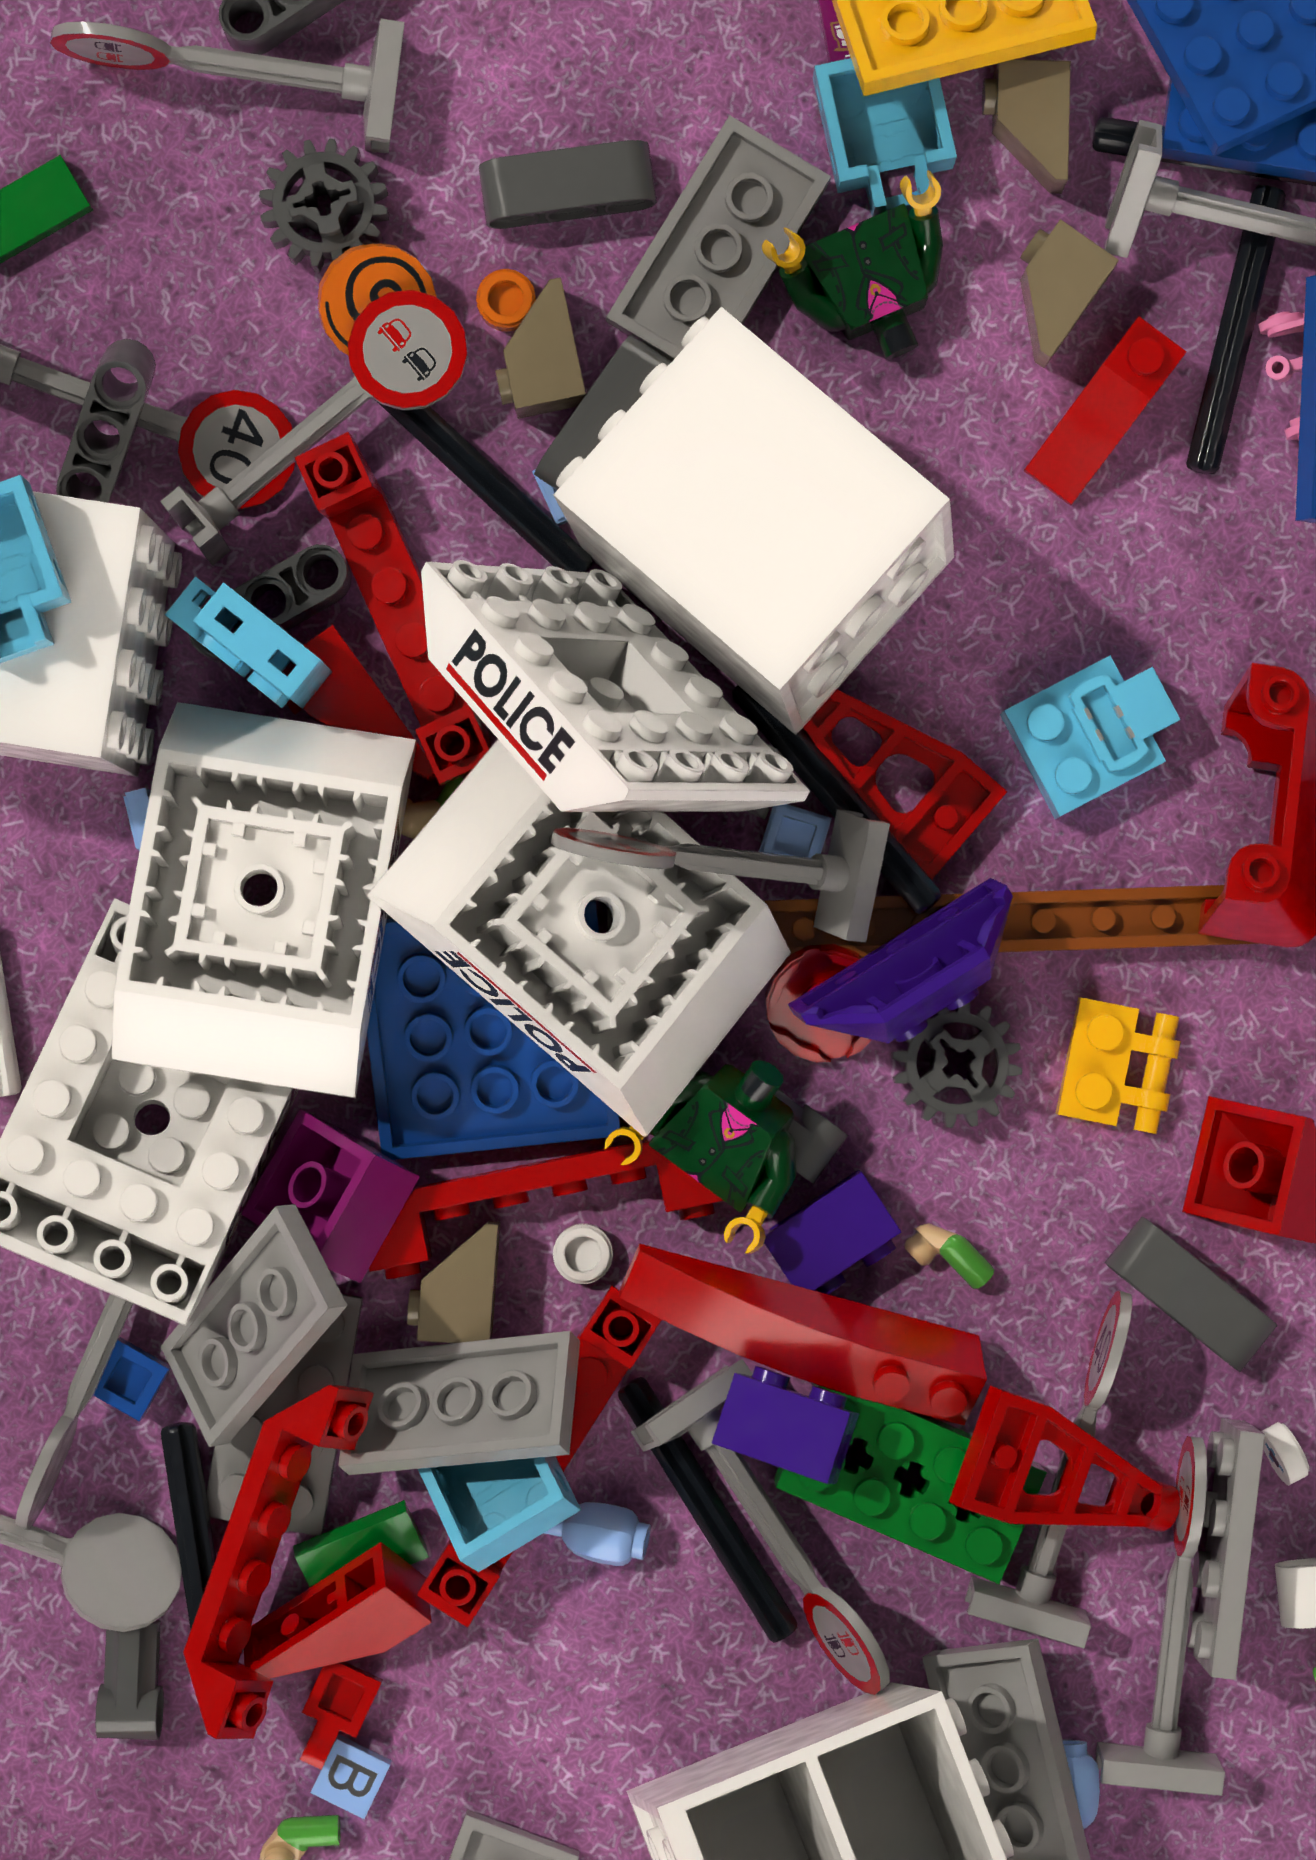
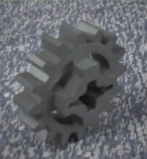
M329 138L324 152H316L311 140L304 141L305 155L298 159L286 149L282 152L287 165L286 169L282 172L269 167L266 172L275 188L260 190L259 192L261 202L269 207H273L272 210L260 215L264 228L279 227L270 238L273 246L277 250L290 244L288 257L291 263L295 265L302 261L305 255L310 256L314 272L321 271L325 259H333L334 261L349 248L362 245L366 239L371 242L380 243L383 238L374 222L388 221L390 216L387 207L376 204L377 201L389 196L385 183H371L379 173L376 164L371 161L359 167L361 157L359 148L353 145L344 156L340 155L336 140ZM326 169L343 172L356 183H353L352 180L340 182L328 175ZM305 175L306 179L297 194L288 196L293 185ZM322 195H328L332 202V213L326 216H321L317 209V197ZM362 214L356 227L344 236L343 231L351 217ZM296 227L297 230L309 228L321 235L323 242L308 240L300 236L292 228Z
M969 1003L957 1008L956 1012L951 1013L945 1007L937 1012L935 1017L926 1019L928 1026L921 1033L906 1040L908 1043L906 1051L891 1052L892 1059L904 1062L905 1071L899 1072L892 1077L893 1082L899 1084L909 1083L911 1090L906 1094L903 1102L906 1105H911L921 1100L925 1104L921 1113L922 1119L929 1121L937 1111L943 1112L944 1127L953 1128L957 1115L963 1114L968 1125L973 1127L978 1125V1110L983 1108L992 1116H997L1000 1113L994 1101L997 1095L1009 1098L1014 1097L1015 1092L1010 1086L1005 1084L1007 1076L1022 1075V1068L1009 1064L1008 1059L1009 1055L1015 1054L1021 1049L1020 1043H1004L1002 1036L1008 1031L1010 1024L1007 1021L994 1026L988 1023L992 1012L991 1007L983 1006L976 1015L970 1014ZM954 1022L964 1023L975 1027L979 1032L967 1040L955 1039L951 1037L942 1025ZM925 1041L932 1051L930 1068L919 1077L917 1055L922 1042ZM939 1041L955 1053L964 1051L969 1053L971 1058L966 1061L965 1067L969 1072L967 1075L973 1082V1086L968 1079H963L958 1074L952 1073L948 1076L944 1074L942 1069L947 1065L948 1060L944 1055L946 1051ZM994 1050L996 1068L993 1079L988 1086V1083L982 1077L984 1057ZM946 1086L961 1088L971 1101L951 1104L943 1102L933 1095L937 1092L939 1093Z

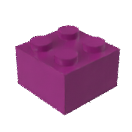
M300 1108L241 1214L260 1226L275 1206L295 1204L328 1269L361 1283L420 1176L344 1129Z

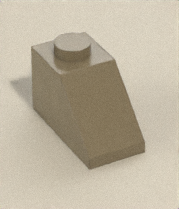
M1010 60L997 63L993 79L984 78L982 115H992V134L1049 193L1062 194L1068 181L1071 61Z
M1061 219L1050 234L1040 228L1020 257L1021 260L1028 264L1020 279L1034 361L1043 368L1047 366L1119 261Z
M561 277L550 279L504 348L503 353L507 368L495 370L502 405L514 403L518 419L577 407L586 395Z
M488 1221L421 1280L420 1290L410 1289L407 1325L418 1326L417 1341L461 1343L492 1339L501 1222Z

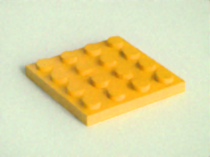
M832 0L863 96L1095 40L1097 23L1088 0Z

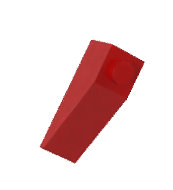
M1138 316L1026 466L1024 472L1071 506L1187 351Z
M333 624L303 645L320 658L332 671L303 707L314 721L326 726L415 739ZM290 661L282 673L288 676L296 665ZM290 699L286 703L294 715L303 710ZM417 742L412 772L432 782L436 779V776L425 752Z
M380 1542L251 1625L250 1639L243 1649L244 1665L271 1679L384 1653L432 1623L430 1604L417 1596L427 1577Z

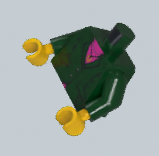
M927 170L929 186L923 194H912L911 181L907 175L900 181L901 192L907 202L913 207L910 209L909 215L905 204H901L806 246L798 234L784 227V232L789 237L790 242L788 249L780 255H777L775 247L768 240H765L762 244V251L765 256L781 267L779 274L799 312L827 331H842L848 340L874 331L886 360L901 356L918 346L906 316L925 308L928 293L937 286L943 241L939 212L935 205L940 199L941 187L938 180L929 170Z
M763 1060L752 1062L745 1074L729 1064H725L714 1076L699 1070L652 1129L650 1134L654 1137L648 1144L741 1213L747 1205L750 1207L746 1217L735 1218L730 1221L724 1231V1240L730 1244L740 1226L747 1224L752 1228L754 1238L748 1246L746 1254L754 1253L763 1246L765 1230L762 1224L766 1217L771 1219L774 1217L796 1178L795 1139L788 1132L794 1118V1113L788 1105L774 1096L784 1081L783 1075L774 1065ZM632 1126L629 1128H617L609 1134L605 1141L606 1149L615 1137L619 1135H626L633 1140L635 1145L633 1154L628 1156L620 1165L632 1163L642 1152V1140L645 1137Z

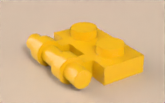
M1079 997L1056 1114L1117 1126L1121 1103L1138 1106L1133 1130L1157 1134L1161 1111H1168L1171 1095L1165 1093L1171 1059H1178L1181 1041L1175 1040L1179 1017L1156 1013L1152 1036L1135 1033L1139 1009ZM1131 1051L1148 1054L1142 1088L1125 1085Z

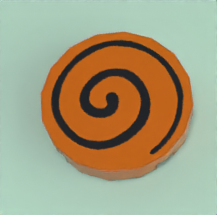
M372 243L349 248L330 263L319 283L317 299L319 300L318 311L322 328L336 347L349 356L348 341L354 321L369 303L389 292L415 290L436 297L432 278L418 259L395 245Z

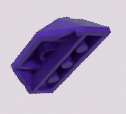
M989 878L795 999L788 1006L792 1013L807 1025L890 1043L894 1039L897 1042L909 1040L928 1026L926 1019L945 1007L948 1010H954L966 1005L979 994L977 987L991 979L1013 895L1007 885Z

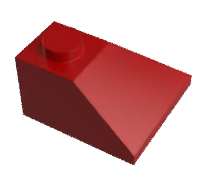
M1208 1096L1182 1212L1316 1244V1127L1314 1120L1304 1116Z

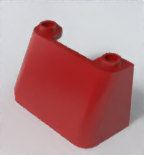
M1251 663L1224 706L1221 735H1234L1243 742L1248 752V768L1276 772L1268 844H1249L1239 849L1231 858L1226 870L1223 892L1217 899H1205L1201 905L1198 934L1286 948L1300 947L1309 943L1316 935V696L1306 682L1294 671L1278 666Z

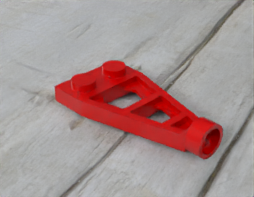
M838 689L802 728L881 821L890 824L889 831L931 880L1008 792L963 752ZM843 718H855L881 737V746L863 766L853 765L832 741V730ZM892 755L908 756L926 765L934 776V782L929 791L911 811L906 813H900L892 809L876 785V772L878 768Z
M991 1385L989 1386L949 1499L950 1503L962 1509L1009 1524L1145 1527L1157 1532L1168 1530L1176 1521L1180 1510V1495L1174 1486L1151 1479L1052 1407ZM1041 1440H1048L1064 1451L1068 1457L1057 1490L1051 1494H1028L1023 1490L1038 1444ZM1091 1464H1095L1115 1476L1103 1506L1078 1502Z

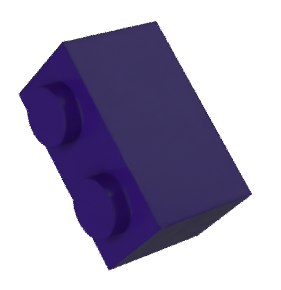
M857 1170L766 1230L764 1244L792 1285L829 1294L846 1282L841 1272L859 1260H862L865 1266L869 1267L895 1250L896 1246L891 1239L900 1234L901 1230L862 1171Z
M755 1366L752 1376L734 1373L712 1444L825 1484H837L859 1417V1413L844 1409L848 1397L816 1386H812L809 1396L787 1389L790 1377Z

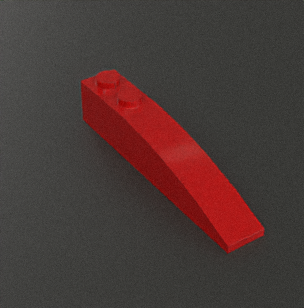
M640 1243L619 1290V1297L677 1328L762 1365L854 1397L960 1425H965L987 1381L979 1335Z

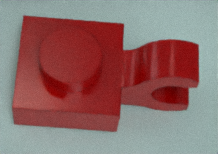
M347 1662L323 1666L301 1712L318 1721L300 1760L322 1770L339 1731L356 1738L383 1679Z

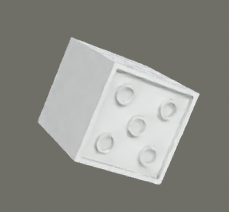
M720 307L710 320L703 316L690 327L681 342V346L684 349L668 366L665 363H661L648 374L640 387V393L643 395L627 412L622 409L617 411L606 421L598 434V439L601 442L585 459L581 456L576 457L564 468L556 481L559 489L553 495L580 546L599 566L615 576L629 592L796 735L954 558L950 499L723 307Z
M33 491L71 603L43 612L54 645L0 663V755L138 777L140 763L148 765L153 751L154 730L146 728L149 705L158 706L161 699L164 675L163 670L155 669L159 646L167 647L171 637L173 621L165 616L167 612L165 611L168 587L177 588L182 569V553L174 552L175 543L139 507Z
M892 1682L876 1695L865 1693L626 1791L652 1860H1007V1858L1014 1856L1013 1847L1004 1825L999 1819L991 1820L983 1797L990 1795V1788L984 1771L976 1758L968 1760L960 1740V1736L965 1735L967 1730L957 1703L953 1698L945 1700L942 1691Z

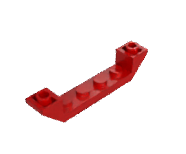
M346 432L294 458L318 512L328 518L421 726L415 729L437 781L442 786L470 773L491 748V741L485 723L428 659L420 571L387 497L352 435Z
M652 1139L642 1141V1152L635 1161L627 1165L620 1164L633 1154L635 1149L634 1143L420 1185L413 1190L371 1263L369 1272L384 1269L386 1279H395L421 1273L419 1262L427 1261L432 1257L424 1216L425 1211L433 1210L435 1220L454 1218L470 1214V1202L492 1198L494 1209L529 1202L527 1191L551 1186L553 1197L588 1190L586 1179L610 1174L612 1185L647 1178L645 1167L657 1165L666 1212L678 1210L680 1220L714 1214L713 1203L724 1200L648 1144Z
M611 1285L577 1336L580 1340L570 1453L569 1455L556 1456L563 1472L628 1369L631 1370L662 1319L619 1297V1289ZM449 1539L419 1589L417 1596L468 1628L500 1578L502 1569L513 1552L482 1571L477 1572L459 1560Z
M329 1384L263 1422L183 1651L207 1734L215 1739H254L257 1728L266 1715L267 1699L274 1681L238 1661L242 1650L250 1639L251 1624L261 1595L269 1584L271 1567L282 1535L290 1524L291 1509L302 1478L310 1467L313 1446L355 1450L357 1441L366 1428L368 1410L374 1393L367 1389Z

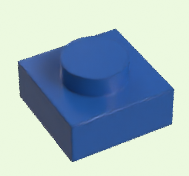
M120 1337L116 1342L94 1396L140 1421L144 1418L171 1368L169 1364Z

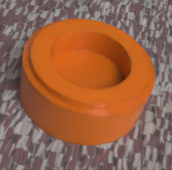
M500 269L487 275L480 283L476 295L478 311L485 323L496 330L505 332L517 330L536 301L535 291L529 279L522 273L512 269Z

